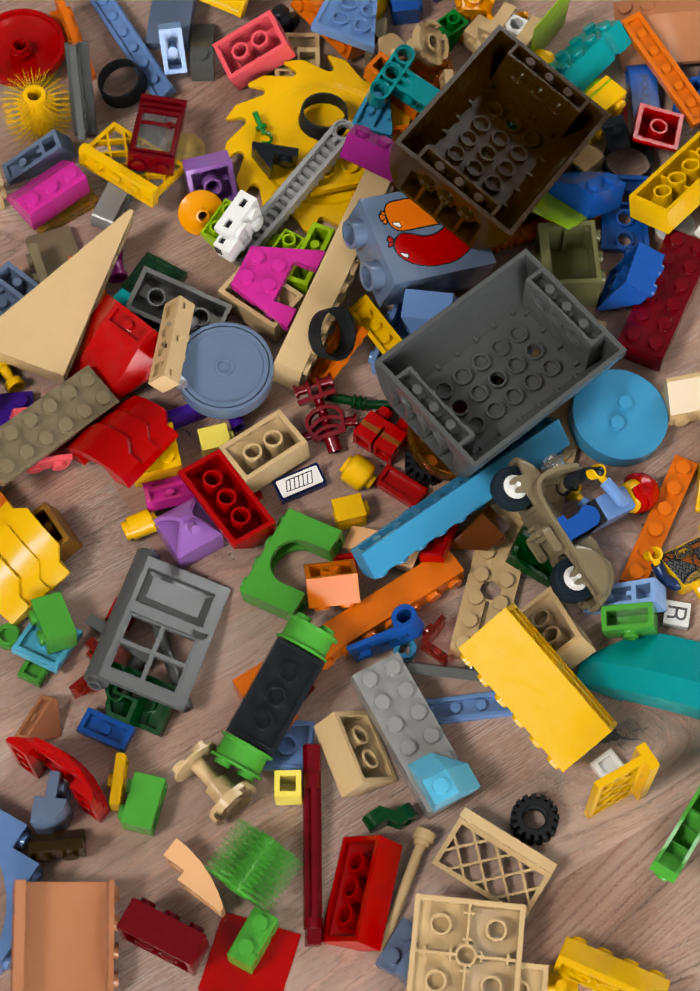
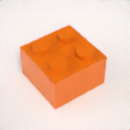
M354 559L303 565L309 609L314 608L316 611H324L329 609V606L340 605L342 608L353 607L355 603H361L358 574Z

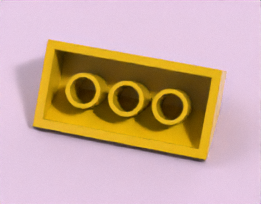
M566 936L552 971L594 991H668L670 980L666 979L663 973L654 969L649 971L639 967V963L628 958L621 960L614 957L613 952L606 948H593L587 945L588 942L577 936H572V938Z

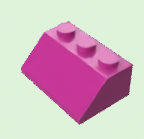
M61 160L7 196L6 199L29 226L35 230L90 193L87 177L74 162Z

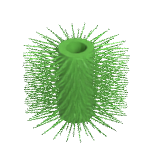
M244 824L240 829L243 832L232 836L233 840L235 839L236 841L229 840L230 843L227 845L229 851L225 850V856L222 852L220 855H217V857H220L219 862L217 859H214L218 865L212 864L214 869H210L209 873L211 872L214 878L220 879L223 882L222 884L244 900H248L251 904L253 903L256 907H261L263 911L265 909L267 912L270 894L272 893L274 897L278 896L274 891L279 892V888L284 886L280 882L282 879H285L282 876L286 875L285 872L290 870L289 867L291 865H294L292 861H297L298 859L290 854V851L284 849L279 844L280 842H277L272 836L270 837L261 831L259 832L252 825Z

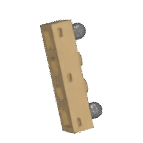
M181 295L164 305L148 381L149 385L162 393L172 388L179 391L187 388L188 381L181 375L186 359L185 352L190 339L189 332L190 330H197L200 326L199 319L193 315L195 304Z

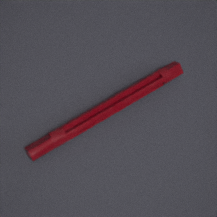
M320 744L303 745V930H305V947L321 946L322 829Z

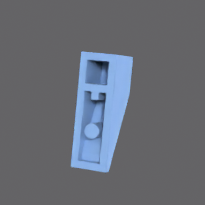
M656 577L613 584L610 596L602 606L653 602L657 613L667 612L666 587ZM601 607L595 612H590L587 608L583 612L585 614H601Z

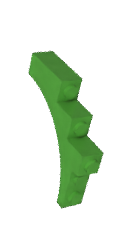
M700 786L649 868L663 881H669L674 884L700 841Z

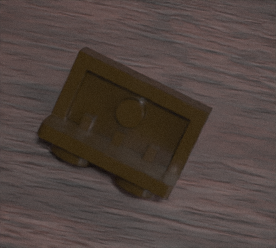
M84 829L58 831L51 834H33L32 842L28 843V854L31 859L38 863H48L55 859L76 860L79 857H86V832Z

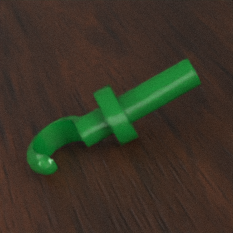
M258 111L253 112L252 114L257 123L256 131L260 132L262 136L267 135L270 138V141H262V143L271 144L273 136L265 130L267 128L266 123H262Z

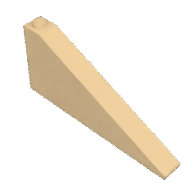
M127 210L0 316V362L59 383L67 380L91 315L100 302L133 224L134 210Z

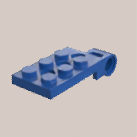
M614 174L618 179L626 183L623 194L630 195L649 178V176ZM621 201L620 208L601 215L600 250L603 253H623V257H625L639 242L649 246L648 225L630 217L629 202ZM627 215L631 222L623 224L619 221L618 217ZM625 236L629 238L630 244L622 245L618 242V238Z

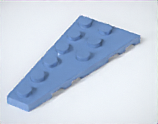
M324 0L311 24L310 31L374 54L377 0Z

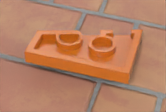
M337 320L334 323L336 329L333 335H328L325 342L328 344L325 351L329 355L335 352L340 341V327ZM355 324L356 340L350 355L341 361L318 357L308 380L311 383H315V377L323 378L328 376L327 373L329 372L333 380H335L342 367L348 363L353 352L362 344L368 331L363 326Z

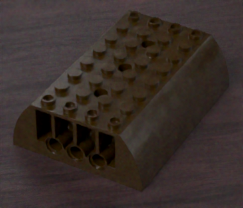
M499 24L394 141L389 156L391 177L399 191L472 249L494 248L503 244L512 236L611 114ZM506 122L513 123L516 130L510 129ZM481 151L488 152L491 159L483 157Z

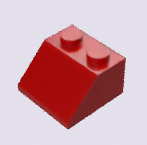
M640 103L632 122L630 139L634 142L676 153L678 151L684 114Z

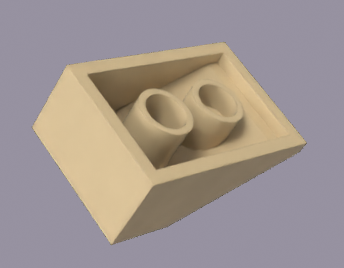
M551 586L520 609L571 670L596 652L595 647L563 601L554 594Z

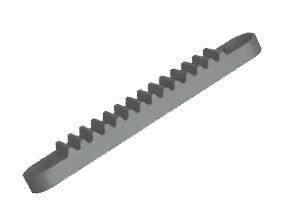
M340 119L333 123L260 209L263 216V224L260 230L252 235V240L246 248L247 252L251 246L265 247L266 243L271 241L272 236L277 234L278 229L283 227L284 222L289 220V216L295 213V209L301 206V202L306 200L308 193H312L314 186H318L319 180L324 179L325 173H329L331 166H335L336 160L341 158L339 156L347 137H341L337 132L340 128L351 130L354 127L351 121ZM245 256L236 258L233 264L240 266Z

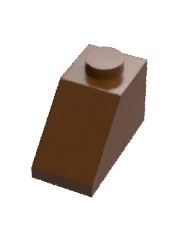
M488 505L455 535L451 547L488 551L493 545L499 547L507 539L506 532L510 525Z

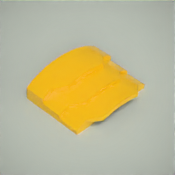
M6 501L0 507V614L12 625L18 626L28 616V611L31 610V600L49 595L71 572L60 560V544L38 521L29 508H14L9 501Z

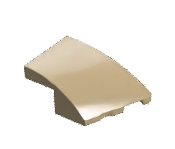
M285 32L296 54V57L291 60H304L320 68L319 34ZM284 64L275 68V76L292 77L295 75Z

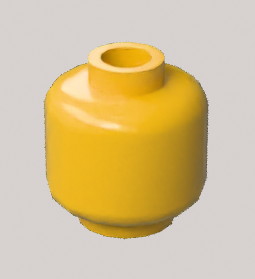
M356 454L354 457L350 455L339 469L341 472L340 479L356 491H360L363 487L369 489L377 478L373 475L376 467L360 454Z

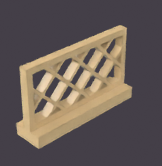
M464 807L458 821L432 861L434 866L490 901L502 902L499 899L507 898L508 903H511V896L526 893L528 905L526 906L525 920L558 868V864L466 807ZM461 826L472 832L474 842L458 845L456 834ZM475 834L484 840L477 841ZM454 839L455 846L448 848ZM488 842L494 845L497 856L481 860L478 845ZM475 846L478 861L463 864L459 849ZM498 848L507 854L499 855ZM457 851L460 865L447 867L440 862L445 852ZM515 858L518 860L520 871L504 874L501 859ZM498 860L501 875L485 878L482 863ZM521 863L528 866L529 869L523 870ZM479 864L482 880L471 882L466 879L464 868ZM461 869L462 876L453 870ZM536 871L544 876L538 887L527 889L524 873ZM521 874L525 890L509 893L505 878ZM502 879L506 894L499 896L491 895L488 891L487 882ZM484 883L485 890L477 886V884ZM536 891L530 900L528 892Z

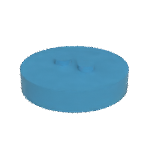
M611 369L605 371L573 396L568 408V426L575 443L590 458L608 466L628 467L639 464L649 458L660 445L668 428V412L662 396L649 381L629 371Z

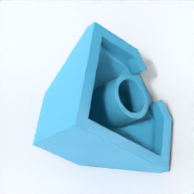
M431 752L408 764L409 770L433 813L481 788L468 763Z

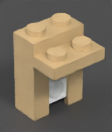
M504 2L490 23L482 20L479 24L477 42L473 46L472 54L499 24L530 49L534 28L541 19L532 15L529 20H526L514 14L517 10L516 6Z

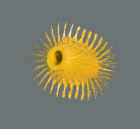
M31 69L33 85H31V81L30 84L29 82L27 84L22 82L24 85L22 89L24 91L20 90L21 94H15V92L11 91L7 93L6 91L5 94L17 95L18 98L4 97V100L12 99L18 102H12L11 104L10 102L8 104L4 102L1 107L9 105L18 106L12 109L9 107L4 111V114H6L4 119L5 117L7 118L6 124L9 122L10 125L11 122L12 125L13 122L22 121L20 124H16V126H9L8 130L25 125L20 130L23 131L27 128V131L23 132L19 137H24L29 131L30 134L25 139H29L33 133L31 139L33 142L34 136L38 140V134L42 137V133L46 135L49 130L51 131L50 128L53 130L55 127L52 125L61 126V128L67 126L68 128L69 125L57 124L55 120L56 122H70V119L65 118V120H61L57 117H62V115L64 117L65 115L68 117L72 116V109L70 105L69 108L67 105L70 99L69 95L68 97L66 95L54 98L59 93H66L67 89L66 91L62 90L61 92L60 90L59 93L54 92L52 94L51 92L55 89L47 90L56 83V80L46 88L45 85L51 80L47 78L46 84L43 83L41 87L40 85L43 80L41 79L40 82L37 78V85L35 77L34 84ZM59 99H65V101H62V103H54ZM59 105H64V108L57 109L56 107ZM13 110L19 111V112L16 113V114H14V113H12V115L10 114L11 111H13ZM63 110L65 112L69 110L66 114H57L58 111L62 112ZM21 116L16 120H9L11 117Z

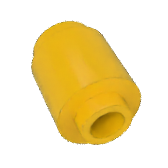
M144 509L126 517L125 521L121 522L120 525L127 540L134 539L136 541L157 531L154 524V519L157 517L154 511L149 513L147 509Z

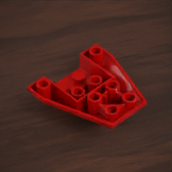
M107 294L91 315L68 379L89 365L119 401L149 381L159 333Z

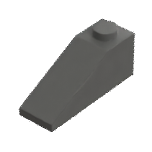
M193 24L190 45L192 82L215 81V49L212 45L215 43V24Z

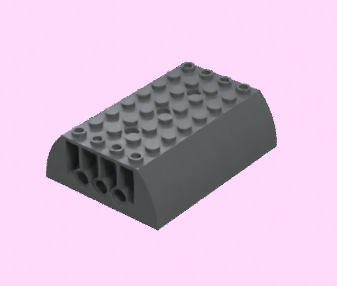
M524 249L376 359L375 370L381 389L395 412L454 475L469 477L625 356L627 349L527 249ZM536 348L541 354L533 357L527 353V350ZM493 376H499L504 382L500 385H495L490 379ZM461 404L467 410L464 413H456L453 407Z

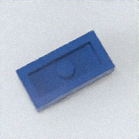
M90 707L87 708L76 729L77 733L122 753H125L136 731L135 727Z

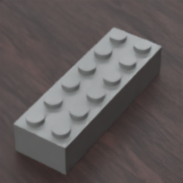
M396 652L353 674L351 685L426 820L473 796L474 792L433 813L409 770L408 764L431 752L455 760H459L400 654Z

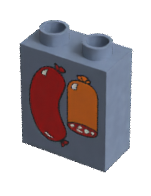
M401 191L359 199L348 219L342 225V235L346 246L349 249L356 250L361 262L359 275L362 286L368 292L373 291L379 307L403 302L405 288L447 293L475 287L485 279L497 263L491 248H470Z

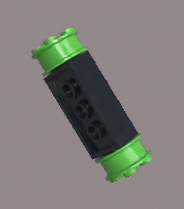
M301 612L295 615L287 614L289 620L282 633L275 635L277 638L225 731L222 730L221 733L224 736L215 751H210L211 754L216 756L214 762L228 769L232 765L239 769L237 775L253 782L254 778L259 781L262 780L259 776L267 761L273 760L270 756H274L323 665L327 663L325 659L326 654L332 644L338 643V640L333 637L335 634L333 630L324 625L320 627L311 623L312 619Z

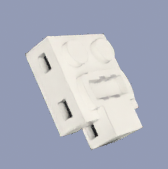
M243 190L239 191L214 226L216 233L220 234L213 243L216 253L231 263L234 262L241 251L243 252L252 240V235L254 232H258L263 224V216L257 198Z

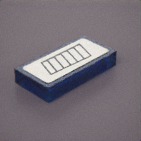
M316 462L273 480L272 485L283 505L326 487L327 481Z

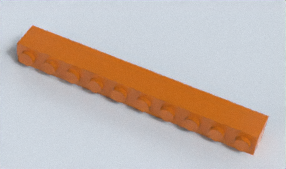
M449 550L445 563L422 562L362 599L361 603H356L353 607L346 609L322 624L335 632L333 637L338 640L337 644L331 645L325 659L327 663L323 665L322 670L332 667L335 664V660L341 656H349L350 654L346 646L376 635L385 629L393 628L391 615L397 606L409 604L418 612L421 606L428 602L430 604L434 603L448 589L454 590L463 583L465 570ZM263 662L232 680L234 690L241 700Z

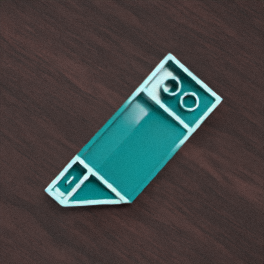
M658 633V635L639 636V639L632 641L622 639L593 653L578 665L576 676L591 691L621 702L624 700L651 706L700 720V642L661 633Z

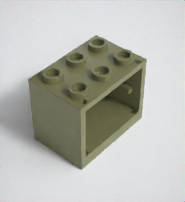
M595 220L583 221L569 230L553 222L537 223L534 245L535 258L584 307L598 305L599 297H603V285H605L606 277L605 270L600 268V264H603V252L598 250L600 230L596 229Z

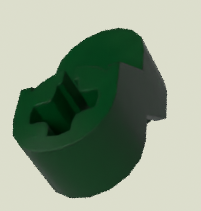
M409 802L395 810L378 806L368 812L362 818V821L370 833H374L385 826L402 830L418 818V814Z

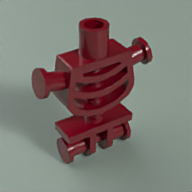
M329 372L327 373L328 376L323 378L315 377V383L310 384L309 380H306L303 385H293V389L297 399H300V396L306 393L309 395V397L297 401L300 407L311 403L316 405V408L305 417L304 423L307 431L301 435L306 441L311 439L315 443L325 441L328 454H333L343 450L338 436L347 433V427L349 426L357 427L359 420L357 413H354V416L346 417L340 407L325 405L323 399L338 394L335 388L327 391L323 389L329 385L335 386L333 377ZM318 388L319 393L314 395L312 389ZM327 410H336L340 416L329 415ZM319 414V418L311 424L312 419ZM330 420H339L341 424H331ZM319 425H322V427L319 428V429L314 433L315 429H316Z

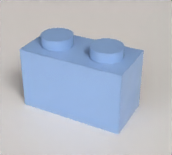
M180 21L158 24L165 75L187 72Z

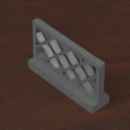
M88 41L65 42L74 136H78V141L86 140L89 135L98 133Z

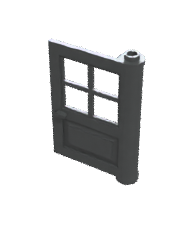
M139 548L84 675L87 686L94 690H101L107 688L109 684H113L183 713L231 589L161 561L159 554L152 549ZM131 617L160 628L152 650L123 639ZM165 630L194 642L186 663L157 652ZM120 644L149 656L140 678L111 667ZM154 658L183 669L174 692L145 680Z

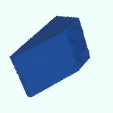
M569 171L563 173L547 193L581 213L588 220L620 208L626 183L609 172Z
M639 242L609 271L603 288V297H600L596 310L606 311L641 304L648 297L651 298L657 289L656 279L664 269L662 262L665 255Z

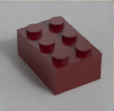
M133 897L116 926L122 939L194 976L210 947L207 936L203 934L205 930L192 922L189 925L180 922V917L169 910L163 913L155 909L156 904L142 897L141 900Z

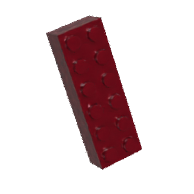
M675 229L665 235L658 251L665 256L662 262L664 269L655 282L657 285L656 292L651 298L648 297L641 304L633 305L618 338V341L627 349L623 359L657 372L662 367L700 281V239Z

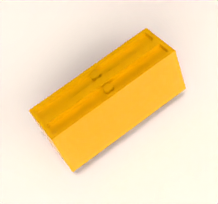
M515 603L505 607L458 648L463 662L467 666H473L479 673L477 677L484 686H490L496 693L494 697L502 707L505 708L507 706L513 713L512 719L520 728L525 727L531 734L529 736L531 742L538 749L541 747L548 754L547 760L555 769L560 768L564 772L611 733L618 724Z

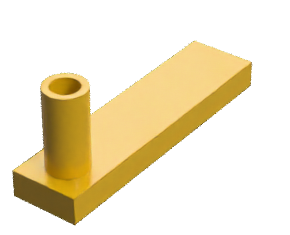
M366 294L348 309L359 325L368 331L367 335L382 354L403 340Z

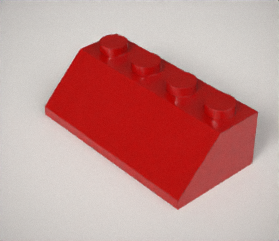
M220 449L177 472L178 476L233 549H253L264 543L270 535L273 536L276 525L275 520Z
M382 835L343 837L321 935L322 943L357 951H381L403 845Z

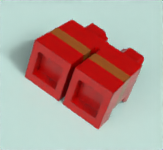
M381 406L376 412L371 410L354 429L353 442L366 451L373 452L374 456L392 466L397 459L399 451L402 447L406 446L407 436L411 428L402 418L399 419L396 425L389 422L393 417V413L387 407Z

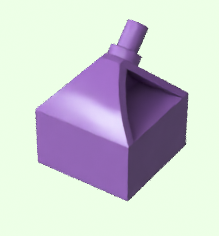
M227 150L181 160L188 193L195 190H208L215 193L222 202L225 198L230 201L234 200L238 192L232 161Z
M195 497L154 519L156 532L181 569L189 567L225 546L223 534Z

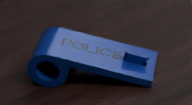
M647 64L626 65L625 82L626 87L630 88L633 119L640 103L660 108L658 80Z
M409 604L397 606L391 615L394 627L346 646L349 654L356 662H360L420 637L425 627L424 622L414 607Z

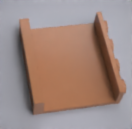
M108 880L107 882L13 881L10 991H114V988L118 987L119 973L118 970H114V959L119 957V943L114 942V931H118L116 926L119 923V914H115V903H119L120 892L119 886H115V880Z

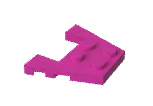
M251 246L231 283V288L250 304L256 305L264 311L268 318L278 322L282 329L289 331L297 315V309L278 303L276 300L294 266L316 273L326 252L322 250Z

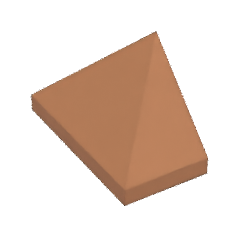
M41 695L14 737H37L42 740L60 737L61 727L58 700L51 696Z

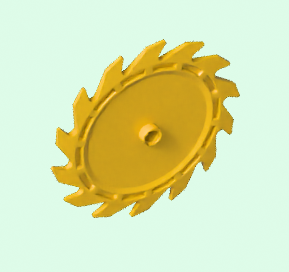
M328 55L327 58L333 68L332 71H326L304 60L284 61V65L295 73L294 76L263 75L248 83L249 88L261 90L264 94L237 104L227 116V122L245 121V124L226 142L225 150L228 151L230 158L237 154L244 157L236 179V185L239 191L243 190L246 193L251 187H257L260 192L262 207L295 168H283L274 164L270 180L252 158V142H268L270 138L267 135L262 136L260 132L256 131L257 123L252 113L258 111L262 123H266L267 128L265 130L273 136L271 144L299 148L298 166L319 141L307 136L299 126L298 118L305 99L316 93L334 94L345 102L348 119L352 122L370 89L371 84L362 80L346 60ZM391 102L392 125H408L410 118ZM327 103L314 104L304 110L306 118L318 126H332L337 120L344 118V113L338 107ZM347 128L341 137L347 136L350 130ZM401 133L394 134V137L397 139ZM395 187L393 193L399 192V190ZM356 188L310 197L308 193L306 200L301 202V206L295 209V213L291 214V217L305 233H308L313 221L317 223L323 220L338 227Z

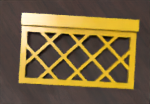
M112 122L89 144L84 142L79 147V164L151 208L158 203V197L184 173L182 162L179 160L176 162L175 168L177 170L174 171V176L148 172L136 174L128 169L127 144H130L133 133L116 122ZM115 131L122 135V138L109 139V136ZM139 137L138 145L141 148L162 151ZM111 145H124V150L111 151ZM97 146H107L108 151L100 152L95 148ZM126 157V163H118L112 158ZM162 179L163 183L158 187L149 182V180Z
M645 742L635 747L630 762L594 782L584 810L587 819L630 794H633L637 801L647 796L660 764Z

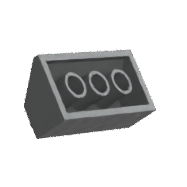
M144 266L125 307L132 313L160 325L165 303L181 295L195 304L189 335H191L196 330L209 324L227 322L233 305Z

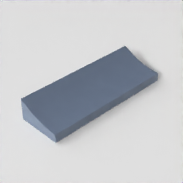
M152 0L145 39L147 47L149 49L161 50L158 24L180 21L184 51L190 52L192 28L198 0Z

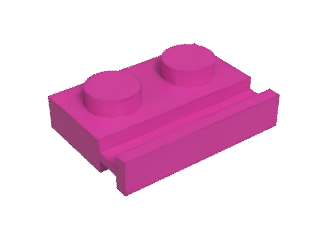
M179 476L142 483L149 512L178 506L194 497Z

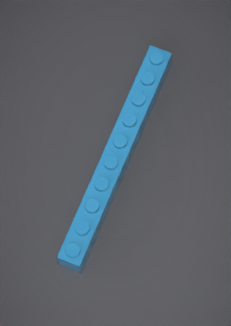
M546 417L471 476H457L350 549L362 574L372 579L384 577L388 574L389 569L406 562L408 556L412 553L423 550L428 546V542L445 535L451 526L465 521L467 515L473 511L484 508L487 502L492 499L490 483L493 476L502 468L507 467L508 463L515 457L525 459L537 469H540L544 466L545 461L560 455L563 449L570 445V442L559 419Z

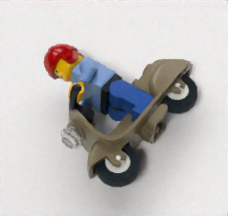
M555 452L543 459L544 465L541 468L543 471H546L540 474L533 464L525 459L515 457L508 463L507 467L502 468L493 476L490 483V494L493 501L506 511L519 512L523 523L528 529L527 532L530 533V537L526 540L529 549L539 563L543 564L548 560L553 567L550 574V585L554 594L566 603L577 604L581 610L587 608L590 612H595L610 596L615 574L613 565L605 558L598 542L591 537V534L621 519L627 513L639 514L650 510L659 499L660 490L658 483L649 474L633 472L627 475L624 483L618 487L610 477L607 478L605 476L606 468L604 465L595 464L592 465L593 467H585L580 470L579 463H565L563 454L557 456ZM587 478L590 480L598 479L601 482L600 486L606 493L590 501L586 496L583 497L580 494L582 490L581 483ZM556 485L557 493L561 496H566L569 500H577V505L580 509L568 519L564 515L559 517L545 494V488Z

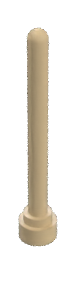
M416 827L412 838L414 839L413 844L415 847L387 918L381 951H378L382 953L394 933L424 851L429 848V845H433L436 834L426 828Z

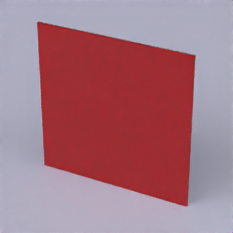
M225 912L224 917H221L198 990L284 991L301 934L278 928L275 935L271 937V942L253 974H250L230 963L227 957V953L247 918Z

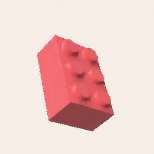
M271 10L266 11L212 44L229 80L239 91L248 86V83L284 64V61H290L296 57L280 22Z

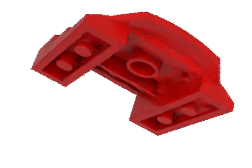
M134 395L126 401L119 403L105 417L98 419L94 425L77 434L63 449L67 454L72 453V460L84 466L91 460L104 467L115 482L130 488L179 437V434L167 425L168 415L166 409L148 399Z
M9 736L5 740L18 765L39 779L47 768H50L52 771L61 772L62 777L71 783L69 787L79 808L102 823L111 810L96 779L81 762L65 751L37 737Z

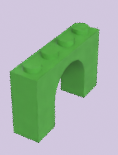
M289 508L286 514L280 517L273 536L270 535L266 540L265 549L261 556H257L254 560L249 576L242 580L240 592L243 600L287 621L289 620L287 618L288 613L293 615L298 612L304 613L308 606L306 594L277 580L274 577L276 565L285 555L295 551H307L326 560L333 561L345 543L342 530Z

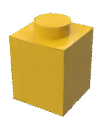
M361 493L331 499V508L337 529L343 531L351 529L352 526L360 527L367 525L366 516L370 515L367 500L362 501Z

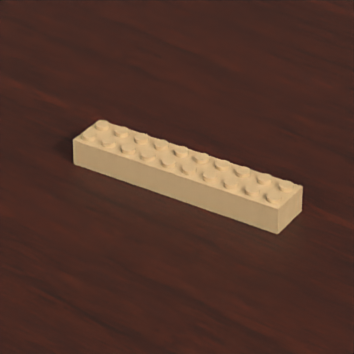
M365 169L274 361L273 382L294 390L293 385L300 386L305 384L304 381L308 380L311 373L309 371L319 357L314 353L309 343L308 330L311 319L320 310L343 305L348 287L352 286L356 277V270L361 266L356 250L349 249L344 242L342 235L343 222L348 219L359 199L393 193L395 186L391 185V181ZM330 313L325 316L321 326L323 346L329 335V328L331 325H334L336 320Z

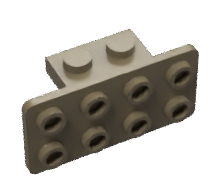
M67 225L29 236L25 240L29 254H26L29 268H35L36 273L32 274L38 284L63 265L69 256L72 257L78 252L71 228Z

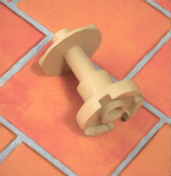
M431 19L418 23L413 30L412 38H409L406 44L414 49V60L420 59L424 65L435 67L441 65L442 61L447 59L449 42L446 34L442 35L438 29L441 28L440 24ZM388 33L378 38V53L382 51L390 58L395 49L405 43L398 35ZM403 56L399 57V59L402 61H408V59Z
M202 740L192 748V754L186 760L182 759L174 765L172 771L175 773L174 779L177 782L186 780L194 774L207 786L205 793L215 803L209 817L217 826L225 824L223 818L226 816L231 820L239 814L252 800L249 794L256 793L257 789L249 780H244L234 785L225 774L219 776L207 763L213 755L210 751L216 750V744L214 742L206 744Z

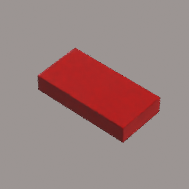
M390 464L385 466L374 481V486L409 508L421 502L429 492L428 488Z

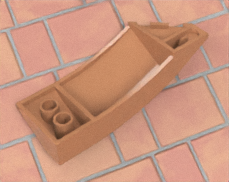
M626 0L613 2L615 20L621 21L640 11L678 65L700 64V0ZM632 43L619 54L621 73H625L626 65L646 64Z

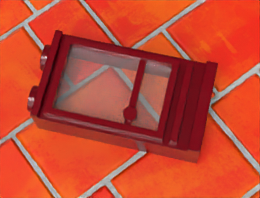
M141 93V100L127 154L128 169L174 176L186 120L187 100Z

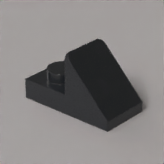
M623 114L609 117L601 126L605 135L608 152L629 148L631 146L629 128Z
M252 142V158L270 180L274 164L283 168L297 167L299 148Z

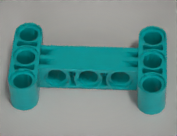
M407 44L399 45L371 83L367 95V101L371 107H384L393 95L420 113L440 91L410 71L415 58V51L411 46ZM403 56L407 58L408 61H402L399 59V57ZM387 74H392V75H394L396 78H395V79H390V78H388L386 75H387ZM379 91V92H381L384 96H382V97L376 96V95L374 94V92Z

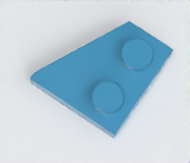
M367 92L352 120L353 126L355 124L366 126L371 132L380 136H387L393 140L391 98L384 107L374 108L367 101ZM374 92L376 96H384L381 92Z

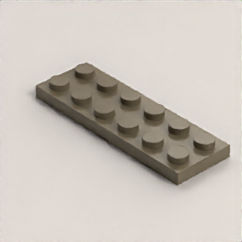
M89 365L0 426V483L3 487L118 406L120 401Z

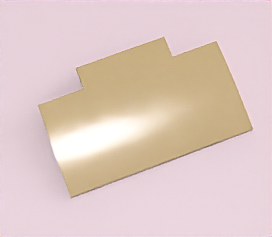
M416 893L406 991H547L549 965L522 962L526 905Z

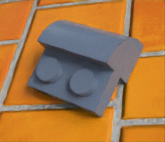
M9 261L0 268V316L38 285L36 281Z
M49 771L45 797L34 796L30 823L36 834H51L64 831L73 819L74 813L69 805L71 790L68 789L67 781H64L61 772Z
M403 917L375 965L407 985L413 922Z

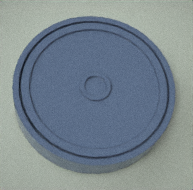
M220 322L204 326L190 335L178 389L183 399L192 409L214 419H235L251 413L266 400L273 385L274 364L267 343L258 333L241 324Z

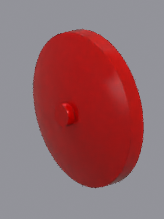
M14 9L0 14L1 85L15 87L13 84L19 82L24 87L22 82L27 80L29 84L31 81V85H33L31 69L34 84L35 77L38 84L37 78L41 82L42 77L44 78L45 76L47 79L49 75L51 76L59 69L65 57V38L60 25L52 17L33 9Z

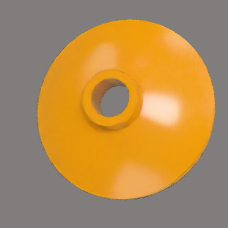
M195 190L188 193L181 200L178 207V218L182 227L191 234L201 236L200 232L221 205V199L215 193L208 190ZM200 212H206V217L203 219L199 218L198 215Z

